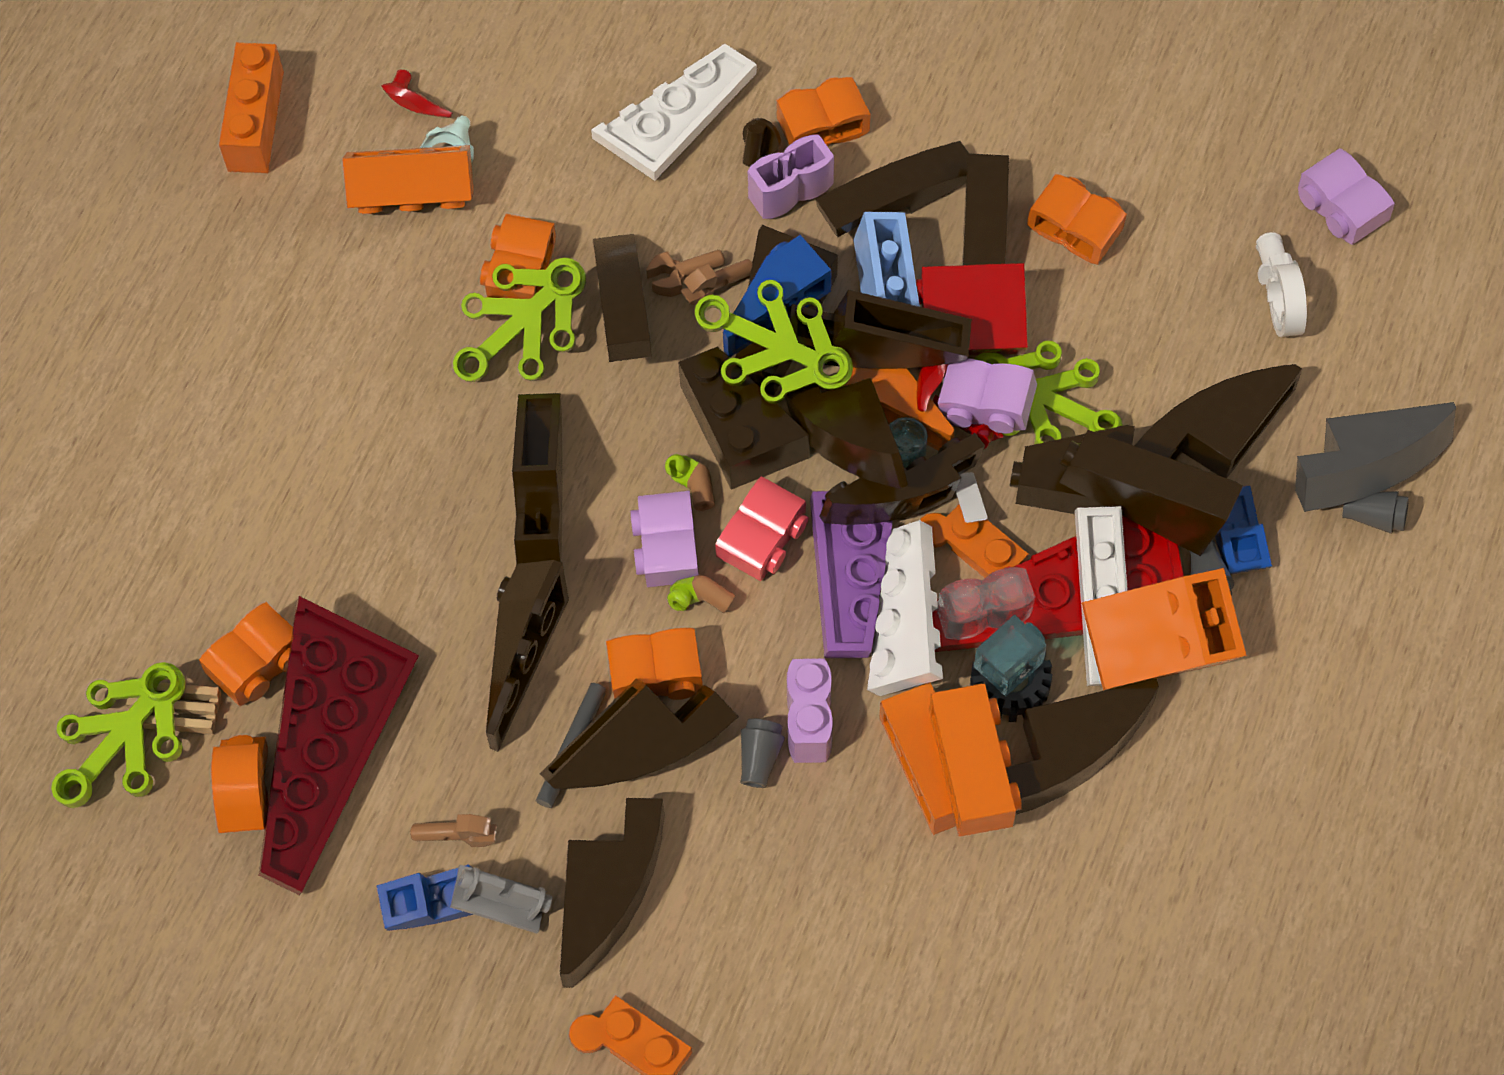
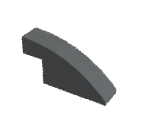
M1454 402L1326 418L1324 453L1297 456L1295 491L1304 512L1334 507L1366 498L1389 489L1429 465L1453 440L1456 414Z

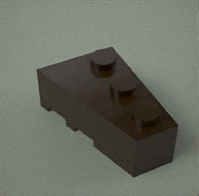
M717 346L679 361L680 387L730 489H735L757 480L761 476H767L809 459L810 435L777 403L772 404L765 401L761 395L760 387L749 376H747L742 384L737 386L729 385L723 380L721 367L730 358ZM736 364L730 365L726 370V375L730 379H737L742 375L743 370Z

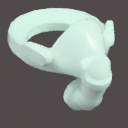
M460 116L454 123L446 127H436L426 134V138L420 148L433 147L438 143L444 142L453 146L470 145L471 162H473L474 147L470 144L468 132L470 120L467 116Z

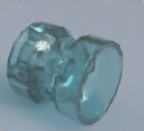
M903 417L889 424L898 450L902 451L900 456L905 468L919 457L924 456L926 458L928 435L926 428L921 422L914 418Z

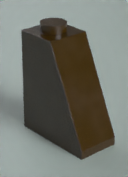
M1124 425L1095 432L1132 445L1135 426ZM1085 434L1025 446L1023 462L1014 461L1010 487L1018 488L1015 504L1075 514L1077 508L1105 507L1059 483L1066 470V467L1059 464L1071 441L1079 444Z

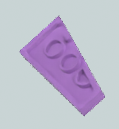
M813 491L810 497L824 658H868L872 650L880 602L881 581L884 577L886 566V544L891 535L892 521L859 525L823 523L819 515L826 501L825 495L828 491Z

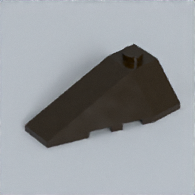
M556 560L517 564L511 578L506 576L498 589L497 601H499L486 724V736L489 747L497 752L504 741L569 601L563 563Z

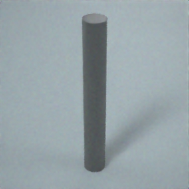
M597 683L590 684L557 756L593 721L607 692V689ZM545 780L536 798V802L546 808H552L561 789H554Z

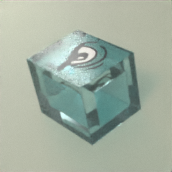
M1014 614L976 649L974 667L1003 695L1007 696L1044 662L1047 648L1045 638L1036 626L1029 622L1024 624Z

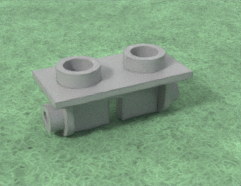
M459 865L450 907L538 933L542 912L547 913L549 911L552 895L546 894L545 888L542 887L535 888L480 871L477 867L470 868Z

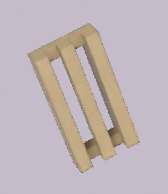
M159 683L157 691L159 693L167 691L170 683ZM185 685L184 693L180 699L209 701V703L177 701L173 704L174 713L204 714L207 717L206 720L174 717L175 731L214 735L221 699L219 687ZM138 698L127 699L126 706L128 710ZM149 715L143 722V729L157 730L154 715Z

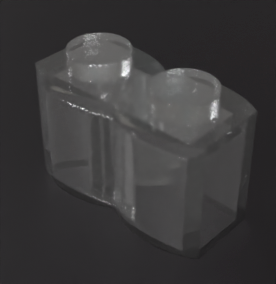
M1003 568L991 573L984 580L962 579L945 586L939 593L937 612L946 638L954 640L967 639L982 633L987 627L1008 628L1024 622L1031 616L1035 595L1025 568Z

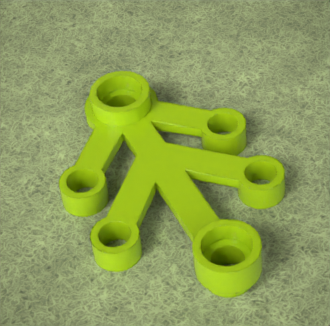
M570 258L556 259L550 263L546 270L515 269L509 264H502L495 268L492 275L493 282L503 291L513 290L517 285L543 287L531 299L483 297L479 293H469L463 298L461 303L462 311L471 319H481L485 315H505L511 317L478 348L466 347L457 352L453 360V368L457 376L467 382H477L483 379L489 369L488 362L524 329L523 358L518 364V370L520 375L528 381L539 380L545 372L544 362L540 359L542 312L554 301L555 328L549 336L550 344L556 351L562 353L574 348L576 336L571 330L573 299L579 296L585 288L586 274L583 267L577 261ZM504 270H509L513 273V280L508 285H502L498 280L499 274ZM564 272H568L573 276V282L568 287H561L558 284V277ZM472 299H480L482 302L480 312L470 313L467 308L468 303ZM560 332H567L570 335V342L564 347H560L555 343V337ZM470 358H476L480 363L479 369L475 373H468L465 370V363ZM530 360H535L539 364V371L535 375H527L524 371L525 364Z
M775 280L762 282L757 290L758 299L763 306L767 307L775 332L731 313L727 302L717 295L703 297L695 307V317L702 329L709 332H717L724 329L767 348V350L742 359L730 358L726 360L721 367V375L727 384L732 386L740 385L746 380L748 375L789 360L806 366V368L783 378L778 376L765 378L761 383L760 391L763 399L768 403H779L785 398L787 393L814 383L824 389H838L844 386L851 378L853 372L852 360L845 350L832 346L822 320V305L815 298H804L797 306L798 319L808 326L815 350L798 343L782 301L784 297L783 288ZM775 287L779 291L778 297L773 301L765 300L762 296L765 288ZM808 304L815 305L818 309L817 316L812 319L805 318L801 313L803 307ZM708 309H719L721 311V318L717 322L707 321L705 313ZM826 362H836L840 367L839 372L833 376L826 375L823 372V366ZM730 365H739L743 370L742 375L737 379L727 377V368ZM776 382L781 385L782 391L780 395L770 397L766 394L765 388L769 383Z
M1043 341L1037 346L1035 352L1011 358H1005L996 352L982 353L974 359L989 364L1004 363L1019 365L1032 370L1039 367L1044 370H1052L1059 365L1062 350L1054 341ZM1052 352L1056 357L1046 359L1041 354ZM1081 359L1075 364L1073 370L1036 379L1037 387L1029 414V419L1035 432L1034 444L1044 443L1040 438L1045 435H1049L1055 440L1061 439V432L1057 427L1051 425L1045 408L1093 432L1105 430V428L1098 424L1099 422H1108L1113 425L1111 428L1123 426L1121 418L1111 410L1095 412L1055 393L1079 386L1082 388L1093 387L1098 382L1100 373L1099 365L1094 360ZM1081 370H1090L1094 375L1084 377L1079 372ZM1013 430V432L1002 434L1006 436L1016 435L1020 430Z
M166 662L156 663L146 669L139 679L111 683L105 680H96L88 686L86 691L88 701L101 710L113 706L117 699H138L128 711L86 717L69 714L59 720L57 733L60 738L69 744H78L87 735L109 734L78 770L66 769L56 775L51 789L54 798L68 808H78L87 803L92 795L93 781L124 745L126 772L122 779L124 789L135 797H143L151 791L153 778L146 771L143 722L154 709L157 736L152 742L154 754L162 761L172 762L180 757L183 750L182 742L175 736L173 704L184 693L185 678L175 665ZM162 680H170L169 689L159 693L157 691L158 684ZM107 688V697L102 701H96L95 695L97 691ZM78 723V731L72 736H66L68 725ZM173 740L174 747L172 751L162 754V744L165 741ZM143 775V785L138 789H132L131 782L133 778ZM75 784H81L80 794L77 797L70 798L69 789Z

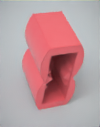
M761 476L715 544L716 557L759 581H762L768 572L775 574L786 556V551L783 550V547L791 537L797 540L808 523L809 517L805 515L806 501Z

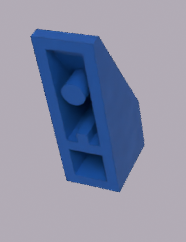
M801 235L790 242H782L775 246L765 258L733 314L772 331L774 326L767 307L763 306L758 299L757 290L759 285L766 280L779 282L784 293L782 301L786 311H788L792 304L798 305L804 298L812 297L819 300L831 292V269ZM767 287L762 293L763 298L767 301H773L779 295V291L775 287ZM723 330V349L729 358L753 343L727 330Z

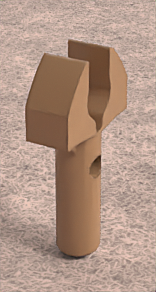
M715 250L680 262L671 259L667 251L656 255L651 260L646 269L647 279L662 273L669 274L670 276L666 279L653 281L652 291L659 295L673 297L682 294V283L692 272L707 264L712 269L722 266L725 263V257L721 250Z
M745 259L715 272L709 264L699 267L684 279L687 288L682 289L681 293L690 304L697 305L700 299L712 295L715 289L750 276L752 262L749 259Z
M457 814V822L415 823L411 826L410 835L413 841L463 840L471 847H486L495 843L497 824H490L491 818L473 814Z

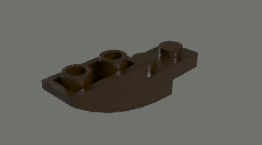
M976 433L963 440H960L958 437L951 439L939 449L938 454L929 459H926L924 456L919 457L906 468L904 467L908 482L907 487H890L861 477L850 484H847L845 481L840 482L826 493V501L819 517L823 523L859 525L893 521L932 509L952 499L962 479L960 475L975 467L985 448V444Z

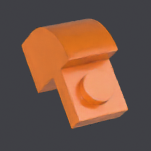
M237 735L228 740H221L219 747H213L211 767L212 793L219 833L265 829L268 809V797L264 778L268 757L266 736L251 737L249 735Z

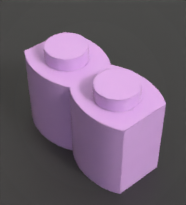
M820 135L802 137L790 144L784 153H774L762 157L749 168L748 198L763 219L781 216L790 211L798 201L816 198L834 183V155Z
M1339 148L1301 174L1298 191L1302 203L1308 209L1315 210L1326 218L1327 227L1335 237L1342 238L1353 245L1390 220L1395 205L1394 201L1377 181L1366 175L1359 163L1346 151Z
M967 358L966 361L950 363L947 367L938 400L939 410L950 424L957 427L966 428L971 426V424H985L991 430L1004 434L1011 433L1013 430H1025L1037 387L1034 371L1019 365L989 364Z
M690 491L638 496L639 510L630 511L633 536H641L642 548L634 549L636 574H645L647 587L673 585L677 580L699 575Z
M825 658L793 659L788 668V749L794 763L827 762L831 753L833 726L830 710L832 679L831 671Z

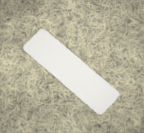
M962 473L960 475L962 479L956 489V494L965 522L969 523L988 519L974 473Z

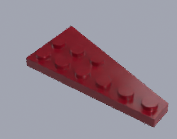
M298 596L296 601L258 876L299 896L419 657L418 654L301 596Z

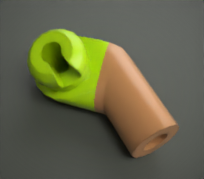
M680 454L671 455L665 463L666 473L674 481L691 490L694 509L705 511L713 508L715 502L708 468L688 456Z
M696 575L677 580L670 587L667 601L670 607L677 611H685L690 604L706 601L722 613H725L736 595L709 577Z

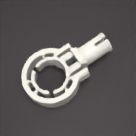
M1266 233L1256 241V249L1262 261L1257 275L1261 285L1266 284L1267 302L1270 305L1275 332L1279 337L1302 335L1306 328L1307 303L1304 281L1296 260H1292L1290 254L1285 253L1283 240L1279 234Z

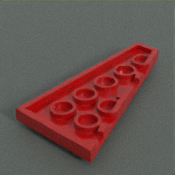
M1122 516L1127 591L1184 577L1178 544ZM1076 536L1032 555L1031 559L1012 568L1008 566L995 572L994 576L972 586L966 585L938 598V609L932 612L933 627L940 631L941 646L935 649V653L984 647V644L990 639L996 644L998 636L1006 635L1007 642L1013 640V634L1021 635L1020 643L1027 642L1029 638L1033 641L1083 635Z

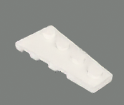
M724 44L686 68L684 75L670 84L664 82L655 88L653 95L638 105L632 103L619 111L620 116L607 125L602 122L591 129L592 139L656 181L757 74V64L727 44Z
M921 520L892 529L886 544V566L884 577L881 581L880 602L875 623L876 630L867 688L868 691L878 696L943 679L942 665L935 661V649L941 646L940 631L933 627L932 612L938 609L937 593L931 591L930 579L935 574L932 526Z

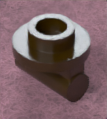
M754 118L744 126L743 140L745 148L742 162L744 165L751 167L761 157L774 154L779 150L781 137L777 128L771 122L763 118Z

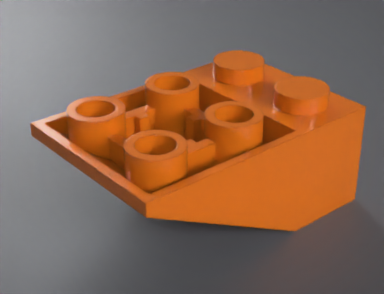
M1224 568L1188 575L1081 603L1103 690L1220 665L1247 656Z

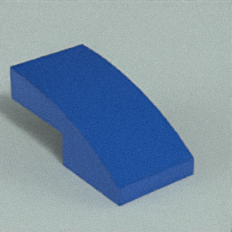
M1244 486L1227 521L1215 536L1220 556L1230 575L1272 567L1263 524L1258 523L1251 486Z
M458 868L428 877L423 876L419 872L377 885L384 928L387 931L415 928L474 915L450 907Z

